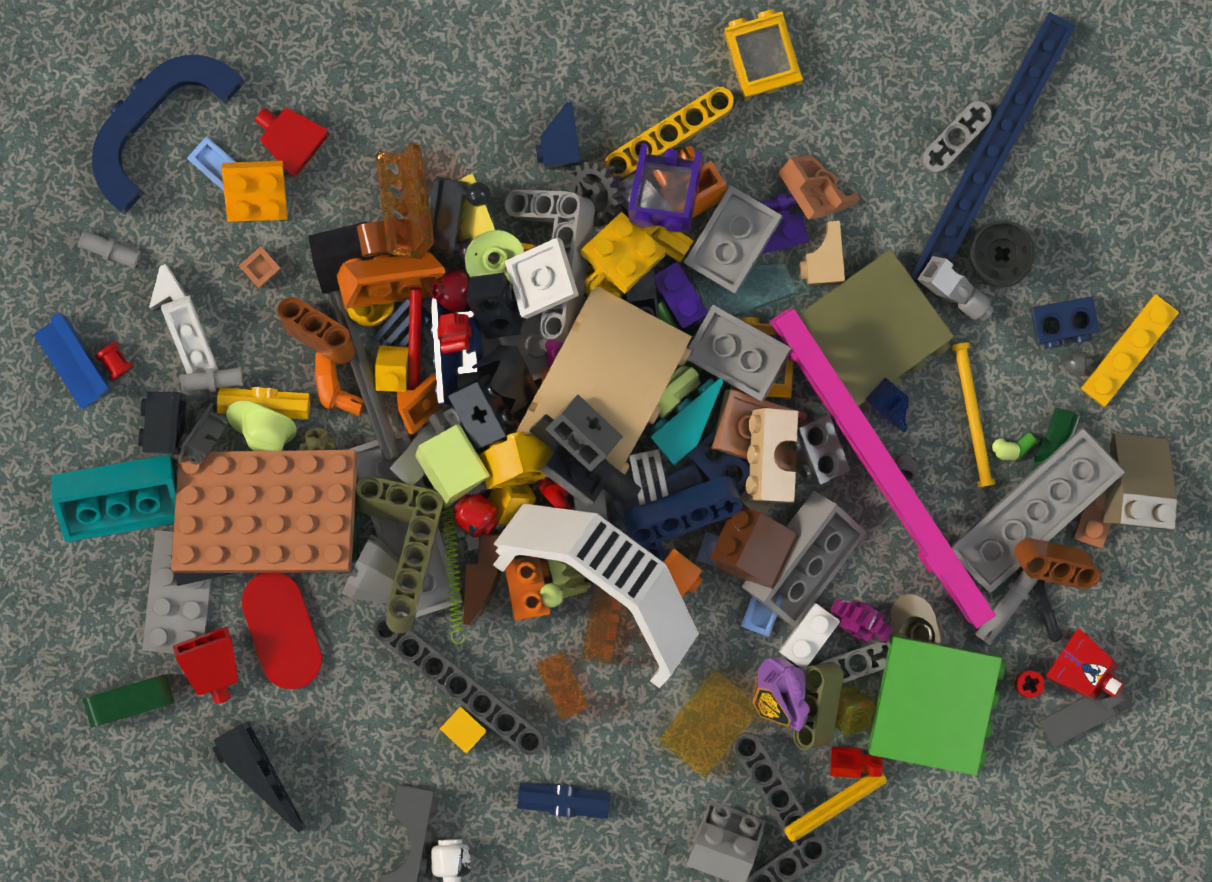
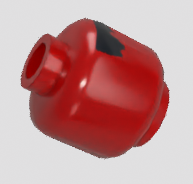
M466 493L452 511L455 514V524L473 538H477L483 533L487 536L490 535L499 523L495 519L498 513L496 505L480 493L477 495Z

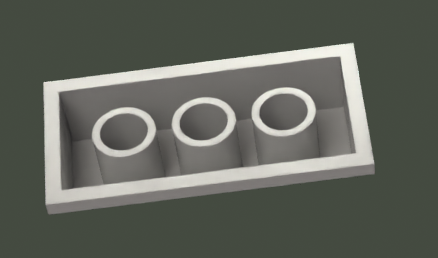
M816 491L812 492L791 522L786 526L797 533L798 538L774 589L747 580L742 585V588L794 629L867 533L836 503ZM780 594L783 596V598L780 603V606L778 607L776 605V601Z

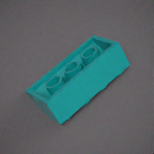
M171 454L51 475V501L65 543L174 524L177 475Z

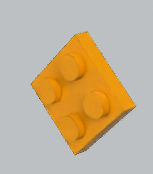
M283 161L222 163L227 222L288 219Z

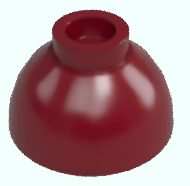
M462 270L449 271L438 281L432 283L430 289L433 299H437L445 309L461 312L468 304L466 297L469 279Z

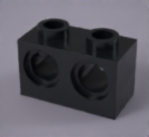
M504 272L474 276L469 279L466 301L486 339L521 335L522 322L526 320V318L520 315L512 288L513 284L509 283Z

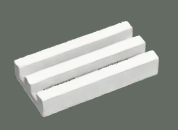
M659 449L629 455L634 482L641 487L639 494H637L639 506L645 504L636 460L642 459L651 501L656 500L657 497L649 457H654L662 497L668 496Z

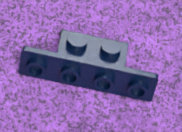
M430 292L429 304L432 308L433 320L431 333L434 338L435 349L433 363L436 368L437 377L435 393L439 405H452L448 395L458 389L457 375L479 373L483 370L482 367L471 368L482 359L480 326L472 311L461 312V314L468 315V325L471 326L472 337L468 339L470 348L468 350L443 354L441 351L442 341L437 338L439 318L441 315L452 313V311L445 309L437 299H433Z

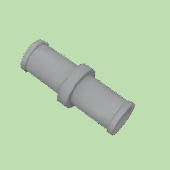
M86 229L83 230L77 246L101 255L103 260L109 261L111 259L132 269H135L141 255V251L119 244L115 238L110 237L107 239Z
M238 367L214 371V368H207V372L180 374L182 393L201 390L216 392L217 388L243 386L242 369Z

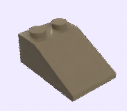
M1111 433L1109 454L1124 468L1125 473L1106 489L1103 523L1175 530L1177 494L1168 439Z

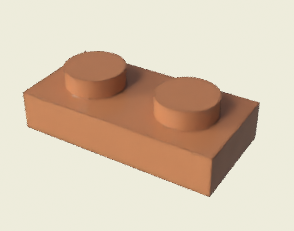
M1106 490L1082 511L1073 537L1074 540L1103 549L1111 524L1103 523Z

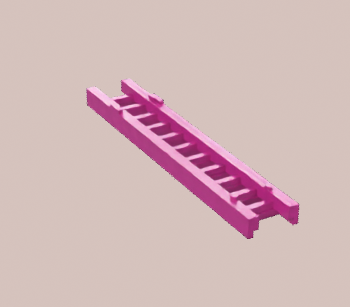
M793 308L790 311L786 309L771 319L769 323L783 344L792 349L788 359L790 362L793 360L796 362L920 550L917 556L929 573L934 572L968 624L972 623L975 628H979L996 616L795 309Z

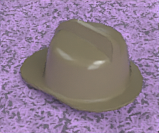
M906 594L899 597L893 603L890 612L893 632L903 633L907 638L941 644L942 629L937 622L932 605L925 598L917 594Z

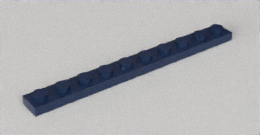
M1048 12L909 274L915 282L923 285L917 279L933 256L945 258L952 262L1074 31L1075 25L1051 12Z

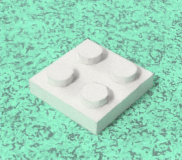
M559 238L550 240L505 261L511 284H513L512 288L520 315L523 318L528 319L579 296L563 241Z

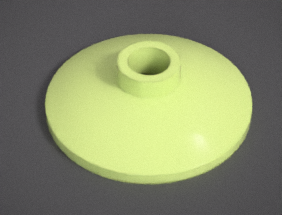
M503 230L483 232L471 241L466 250L465 267L470 277L504 272L511 284L505 261L524 253V249L519 240L509 232ZM493 252L498 253L496 261L491 262L488 260L489 254Z

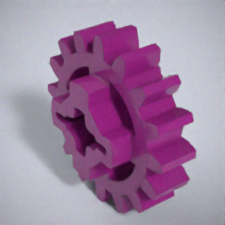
M836 598L829 611L830 614L839 619L840 624L838 626L859 640L870 643L872 639H875L880 643L886 644L894 631L890 625L884 623V615L864 602H858L853 599L848 603L843 599L839 600Z

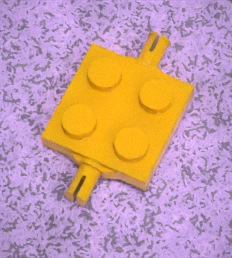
M621 212L581 249L580 255L592 265L595 271L584 280L587 287L590 285L589 289L594 290L603 280H606L616 285L624 293L629 291L666 254V250L651 237L661 226L640 227L634 222H630V219Z

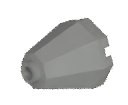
M371 535L345 584L342 594L352 599L388 604L400 558L381 539ZM410 585L402 586V588L406 590L414 589Z

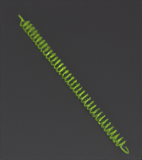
M443 505L442 508H444V509H450V510H446V511H443V512H442V514H448V515H449V516L443 517L442 519H443V520H452V521H448V522H444V523H443V525H445V526H452V527H448V528H444V529H443V531L451 532V533L444 534L443 536H444V537H453V538L444 540V542H446V543H454V544H450V545H446V546H445V548L453 549V550H449V551H446V552H445V554H452V556H448V557H446L445 559H446V560H456V561H452V562L446 563V565H448V566H455V567H451V568L446 569L447 571L455 572V573L447 574V577H456V578H454V579L448 580L447 582H449V583H457V584H453V585H449V586H448V588L457 589V590H453V591H449V592H448V594H456V596L449 597L448 599H450V600H459V601H455V602L449 603V605H452V606H459V607H455V608L449 609L450 611H456V612H458V613L451 614L450 616H451V617H460V618H458V619H453V620H451L450 622H452V623H461V624H457V625L451 626V628L460 629V630H456V631L451 632V639H452L453 643H455V644H461V643L464 641V638H465L464 634H463V640H462L461 642H459V643L455 642V641L453 640V636H452V633H454V632H459V631L464 630V628L455 627V626H459V625H462V624H463V622H458V621H456V620L462 619L463 617H462V616H453V615L460 614V613L463 612V611H461V610H453V609H457V608H461V607H462V605L453 604V603H458V602H461V601H462L461 599H454V597L461 596V594H460V593H451V592H455V591L461 590V588H458V587H451V586H455V585H459V584H460V582H454V581H452V580L459 579L460 577H459V576H450V575L459 573L458 570H449V569H453V568L459 567V565L450 564V563L458 562L459 560H458V559H450L451 557L457 556V555H458L457 553H447V552L455 551V550L458 549V548H455V547H448V546H452V545H456V544H457V542H450V541H448V540L456 539L457 537H456V536H446V535H449V534L456 533V531H454V530H446V529H450V528L456 527L455 525L446 524V523L454 522V519H446V518H447V517L454 516L455 514H454V513H444V512L452 511L454 508L444 507L445 505Z

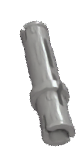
M1023 570L1014 583H1009L1007 586L1009 590L994 608L993 612L996 616L983 624L975 632V635L984 640L988 645H991L1024 599L1028 600L1030 597L1028 593L1039 579L1027 576Z

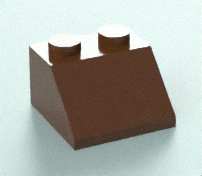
M742 507L739 513L728 518L710 555V559L722 573L774 589L798 535L765 514Z

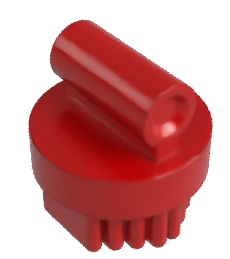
M461 313L441 315L439 327L437 328V338L442 341V353L448 354L468 350L470 348L468 339L472 337L471 326L468 325V315Z

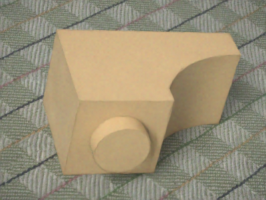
M840 221L827 222L826 235L822 245L815 252L806 254L805 261L800 262L801 280L807 279V286L841 284L845 281Z

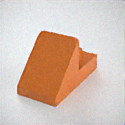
M432 373L414 390L406 389V392H397L398 410L409 434H414L429 420L428 418L433 413L439 411L444 406L439 405L435 393L436 373Z

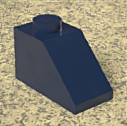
M567 102L540 136L541 145H536L538 163L544 162L545 170L581 164L572 102Z

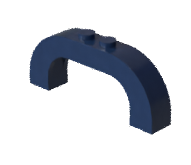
M183 55L172 58L157 66L145 79L140 77L131 86L130 91L132 93L126 100H119L111 108L110 113L112 115L103 124L95 139L92 152V168L97 185L105 198L125 215L144 194L126 175L122 165V152L127 141L173 91L186 85H199L210 90L226 104L245 84L244 79L225 63L203 55Z

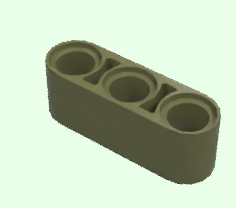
M835 662L809 666L804 670V701L808 704L810 712L803 729L800 731L793 730L794 742L801 750L806 751L829 745L833 739L843 681L842 670Z

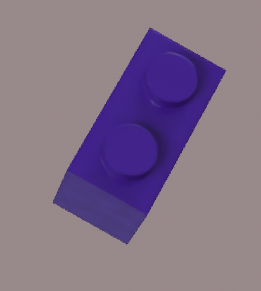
M679 262L654 275L655 287L662 299L665 300L670 313L681 331L706 317L708 312Z

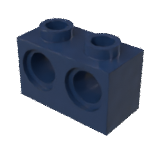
M1093 296L1036 306L1030 309L1036 345L1044 344L1045 349L1063 346L1062 340L1074 338L1075 343L1093 340L1092 335L1100 332ZM1075 313H1081L1086 317L1087 325L1084 329H1078L1074 326L1072 318ZM1050 318L1057 323L1058 328L1055 334H1048L1044 331L1043 321Z
M714 430L687 456L709 480L725 476V471L730 466L740 468L742 479L737 483L738 490H740L746 484L748 476H750V463L746 459L722 452L720 459L716 461L709 460L705 456V448L707 445L713 444L716 432Z

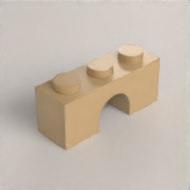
M761 408L752 411L749 419L751 445L747 452V459L750 463V476H748L746 481V491L749 494L748 501L769 503L794 502L796 472L780 469L775 463L774 451L779 443L797 441L798 411Z

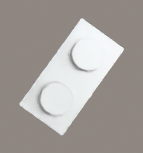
M814 603L778 652L805 670L840 621Z

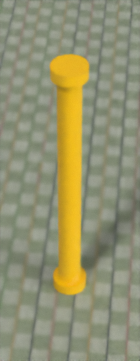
M969 342L951 345L952 352L955 351L959 368L980 479L977 482L978 488L995 485V478L992 479L967 351L970 345Z

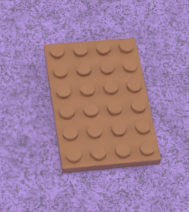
M355 450L210 452L204 462H199L197 465L191 463L187 456L182 463L178 459L171 571L174 573L351 572L358 453Z

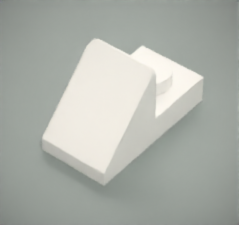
M166 264L160 266L149 306L153 311L170 300L175 301L186 297L171 269Z

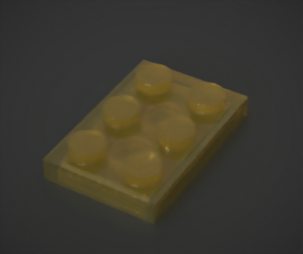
M714 669L658 738V741L706 778L758 712L749 696Z

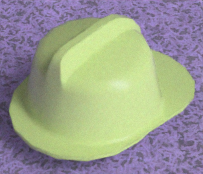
M240 400L232 403L227 408L226 417L229 424L236 431L244 435L248 446L253 451H282L284 444L290 442L296 436V425L289 417L274 412L260 404Z

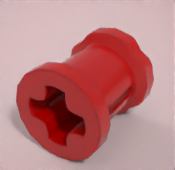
M117 341L109 344L95 355V358L98 361L101 360L111 374L109 377L111 381H116L134 368L133 363L127 362L118 349L119 344Z
M1024 670L1017 674L1014 682L1015 690L1020 695L1028 698L1039 696L1045 684L1043 677L1038 672ZM1026 676L1030 679H1036L1032 692L1030 689H1023L1022 687L1026 683L1024 679Z

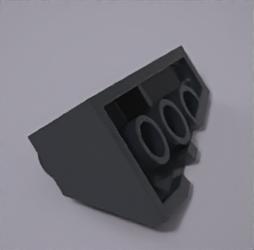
M249 721L214 739L216 746L213 747V751L220 763L225 762L242 781L297 832L306 828Z

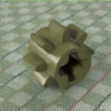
M323 428L310 429L305 433V438H300V451L336 450L335 435L328 436L327 430Z

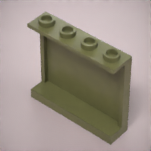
M891 249L798 315L856 404L860 405L863 410L878 400L875 394L884 387L889 392L903 381L900 378L902 374L910 370L913 375L927 365L924 360L927 356L934 352L938 357L952 347L948 341L954 338V335Z

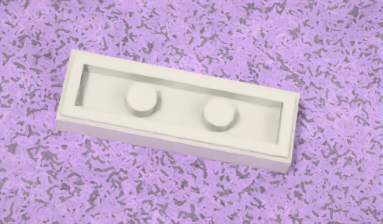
M190 295L161 305V310L186 373L207 372V368H214V371L219 370Z

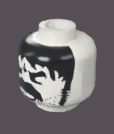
M462 839L438 840V845L434 846L431 850L433 875L443 877V882H461V876H466L471 872L470 847L467 844H463Z

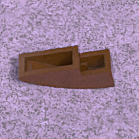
M482 534L479 536L478 564H466L464 625H474L496 590L502 571L493 565L500 556L495 552L498 547L494 543L500 535L490 534L487 536Z

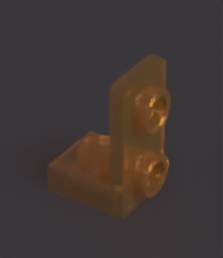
M563 652L547 658L536 665L561 720L589 707Z

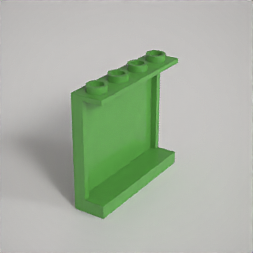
M893 632L890 638L868 744L869 755L977 776L978 768H983L986 761L987 750L983 749L985 738L990 739L993 721L989 720L991 709L997 708L999 691H995L997 679L1002 680L1005 672V662L1001 661L1000 653L989 654L907 638L903 633Z

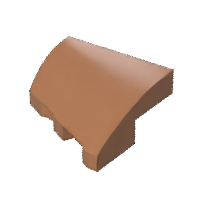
M812 155L792 157L779 171L780 177L808 220L842 211L858 203L860 197L855 192L849 196L842 193L836 187L840 179L827 171Z

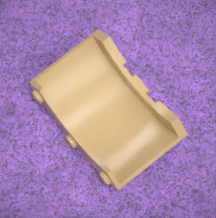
M596 286L587 297L563 346L559 350L516 432L523 431L525 436L534 435L529 431L531 426L545 414L554 419L578 394L623 436L605 459L625 475L630 466L626 461L647 423L653 425L661 411L657 404L677 365L679 364L683 367L691 352L686 347L692 336Z

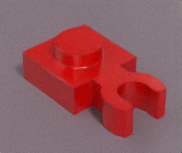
M832 746L830 776L861 778V772L872 777H881L883 757L869 754L862 755L861 748Z

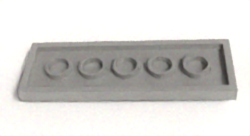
M1081 427L950 547L962 565L991 593L1021 566L1014 556V549L1020 541L1033 538L1048 542L1125 473V470L1084 427Z
M407 430L394 434L401 453L411 443ZM377 440L349 449L355 450L358 453L357 475L359 480L366 476H373L400 482L387 470L396 459L391 461L384 460ZM423 478L415 486L426 488ZM370 493L364 494V496L366 497H374V495ZM395 500V501H393V502L396 503V504H403V503H404V502L401 501V500ZM424 507V508H423V509L426 510V511H432V510H433V508H431V507ZM371 516L377 537L400 558L409 524ZM439 528L415 618L451 607L452 605H449V603L459 601L448 599L449 597L456 596V594H448V592L457 590L448 588V586L457 583L447 582L455 577H447V574L454 572L446 570L452 566L446 565L450 560L445 559L448 557V554H445L446 548ZM416 533L419 537L428 536L425 533ZM410 559V560H409V561L412 562V563H420V562H421V561L418 560V559ZM458 596V597H454V599H461V600H462V597H461V596Z

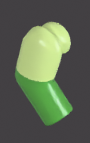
M1028 432L1017 443L1006 442L1005 439L999 438L993 443L992 450L1001 460L1018 461L1039 442Z

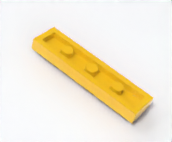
M1154 294L1080 389L1101 406L1105 407L1179 312L1158 295Z

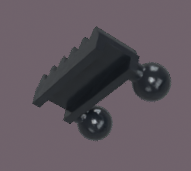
M437 176L433 181L424 248L430 249L434 246L446 249L448 254H459L460 258L465 261L466 250L473 239L468 238L462 242L458 240L461 234L460 226L463 222L462 214L465 209L463 204L466 198L470 204L477 207L488 203L491 196L488 186L482 182H475L468 186L465 182Z

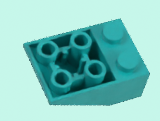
M712 378L709 379L698 389L699 396L695 400L691 401L687 398L674 409V412L677 414L670 421L664 417L651 428L653 435L650 437V440L673 467L697 447L723 384L721 378L716 382Z

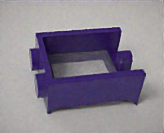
M642 143L628 207L630 222H634L640 227L661 226L672 232L690 231L700 175L703 168L702 152L696 151L694 161L679 159L678 151L674 149H667L665 157L649 155L648 144Z

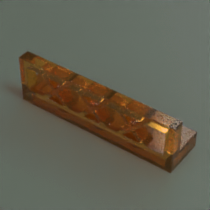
M409 143L401 155L379 150L375 158L388 253L421 260L434 244L421 145ZM386 163L398 165L399 173L395 175L386 166ZM393 185L401 192L402 198L398 199L390 191L389 186ZM394 209L405 217L403 224L393 216L392 211ZM398 233L408 242V246L397 244L396 235Z
M596 584L594 586L581 659L611 664L622 603Z

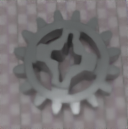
M592 160L576 166L577 172L569 174L573 182L566 184V188L573 193L589 198L595 206L593 225L595 224L597 227L611 222L616 217L615 215L623 212L619 204L626 203V199L621 196V192L625 191L626 187L619 186L618 182L622 179V176L613 175L614 166L606 167V161L596 162V160Z

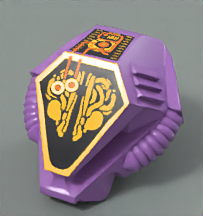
M782 657L766 659L759 667L753 683L752 703L760 717L800 731L806 724V720L809 717L808 713L810 712L808 704L804 701V671Z

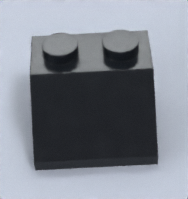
M147 392V398H142L141 416H145L144 428H140L138 435V445L143 446L142 452L180 455L181 449L178 448V444L184 434L186 395L180 392Z

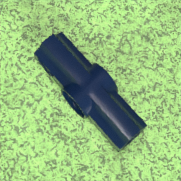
M520 782L517 808L549 812L550 815L576 817V815L608 819L611 792L579 789V786L574 785L562 786L561 784L553 783L551 786Z

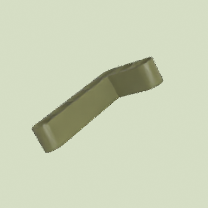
M366 476L361 478L356 484L355 506L357 510L366 515L409 524L388 602L386 618L387 626L391 631L406 633L412 628L415 621L441 520L443 499L438 492L431 489ZM370 493L374 497H366L363 494ZM395 500H401V501H403L404 503H403V504H396V503H394L393 501H395ZM424 507H431V508H433L434 510H432V511H426V510H424L423 508H424ZM416 533H425L428 536L419 537ZM410 559H418V560H420L421 562H420V563H412V562H410L409 560H410ZM410 585L414 589L406 590L403 589L402 586ZM404 612L407 616L399 617L394 613Z

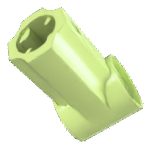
M683 365V367L681 366L673 373L657 404L661 408L658 415L661 420L669 415L681 403V400L691 394L701 384L699 374L693 367Z

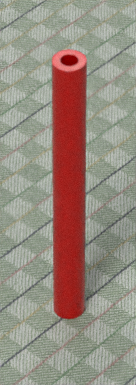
M420 287L410 288L408 390H414L420 385L422 288Z

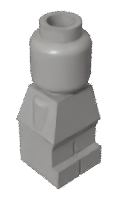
M933 256L917 280L935 295L958 303V308L971 319H979L981 321L988 319L993 312L990 299L980 290L973 287L964 275H960L951 269L954 264L949 260Z

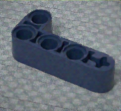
M727 476L719 477L628 510L624 516L628 537L663 562L665 558L662 545L663 540L732 517V515L741 511L742 500L736 481Z

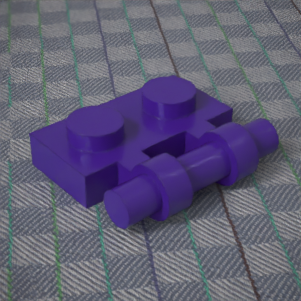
M785 193L777 194L776 198L760 202L772 210L779 209L780 215L783 216L761 254L809 243L803 214L790 215L789 207L799 205L792 194L785 195Z

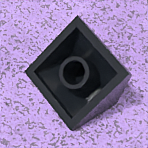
M367 221L308 235L312 261L322 294L340 290L337 274L343 263L355 258H359L362 261L375 258V256H362L357 226L365 224Z

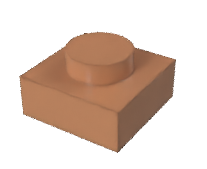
M262 246L239 265L259 289L282 270Z

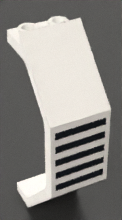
M522 504L494 543L498 547L495 552L500 556L493 565L502 572L517 555L562 561L575 568L625 605L632 612L659 665V668L650 680L659 688L673 674L699 634L667 565L597 513Z

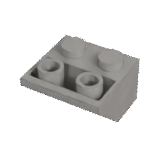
M709 800L686 866L729 882H746L754 864L766 820Z

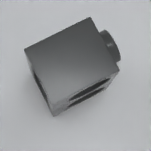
M829 414L814 415L798 423L797 441L788 442L790 449L796 454L799 462V473L807 484L820 485L850 471ZM809 430H811L813 433V440L811 443H809L807 438ZM820 458H822L824 463L822 471L818 467Z

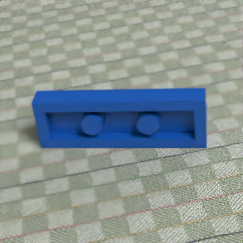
M59 312L50 318L51 323L35 332L34 335L80 408H85L112 391L66 316Z

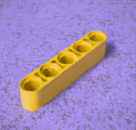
M724 87L710 90L610 153L605 160L606 167H609L612 161L620 159L626 163L627 168L623 173H613V175H621L622 179L620 181L636 173L639 157L635 153V148L639 144H648L652 149L651 155L664 156L667 149H675L727 116L733 107L734 98L732 93ZM715 96H723L727 99L728 106L722 110L715 109L712 106L711 100ZM690 112L700 113L703 118L702 123L697 126L690 125L686 121L687 114ZM667 127L673 128L677 132V138L672 142L664 141L660 136L663 129Z

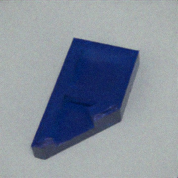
M885 377L865 400L905 433L908 425L906 423V409H908L909 397Z

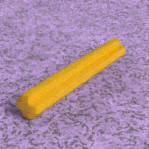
M883 772L881 777H872L870 775L863 777L786 826L784 829L785 834L790 841H797L886 784L887 778Z

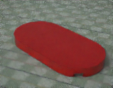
M259 574L244 589L242 609L266 677L276 686L284 689L302 688L315 679L322 664L321 648L298 584L285 574Z

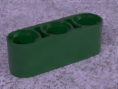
M167 674L82 699L91 728L175 703Z

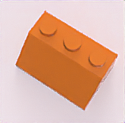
M410 251L402 256L395 257L380 255L373 260L350 259L342 264L337 274L344 307L348 309L406 301L410 297L411 287L422 288V298H428L430 285L444 276L445 269L430 252L419 253L418 251Z

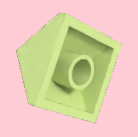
M460 424L420 444L415 454L416 459L434 489L441 495L445 507L453 504L490 476Z

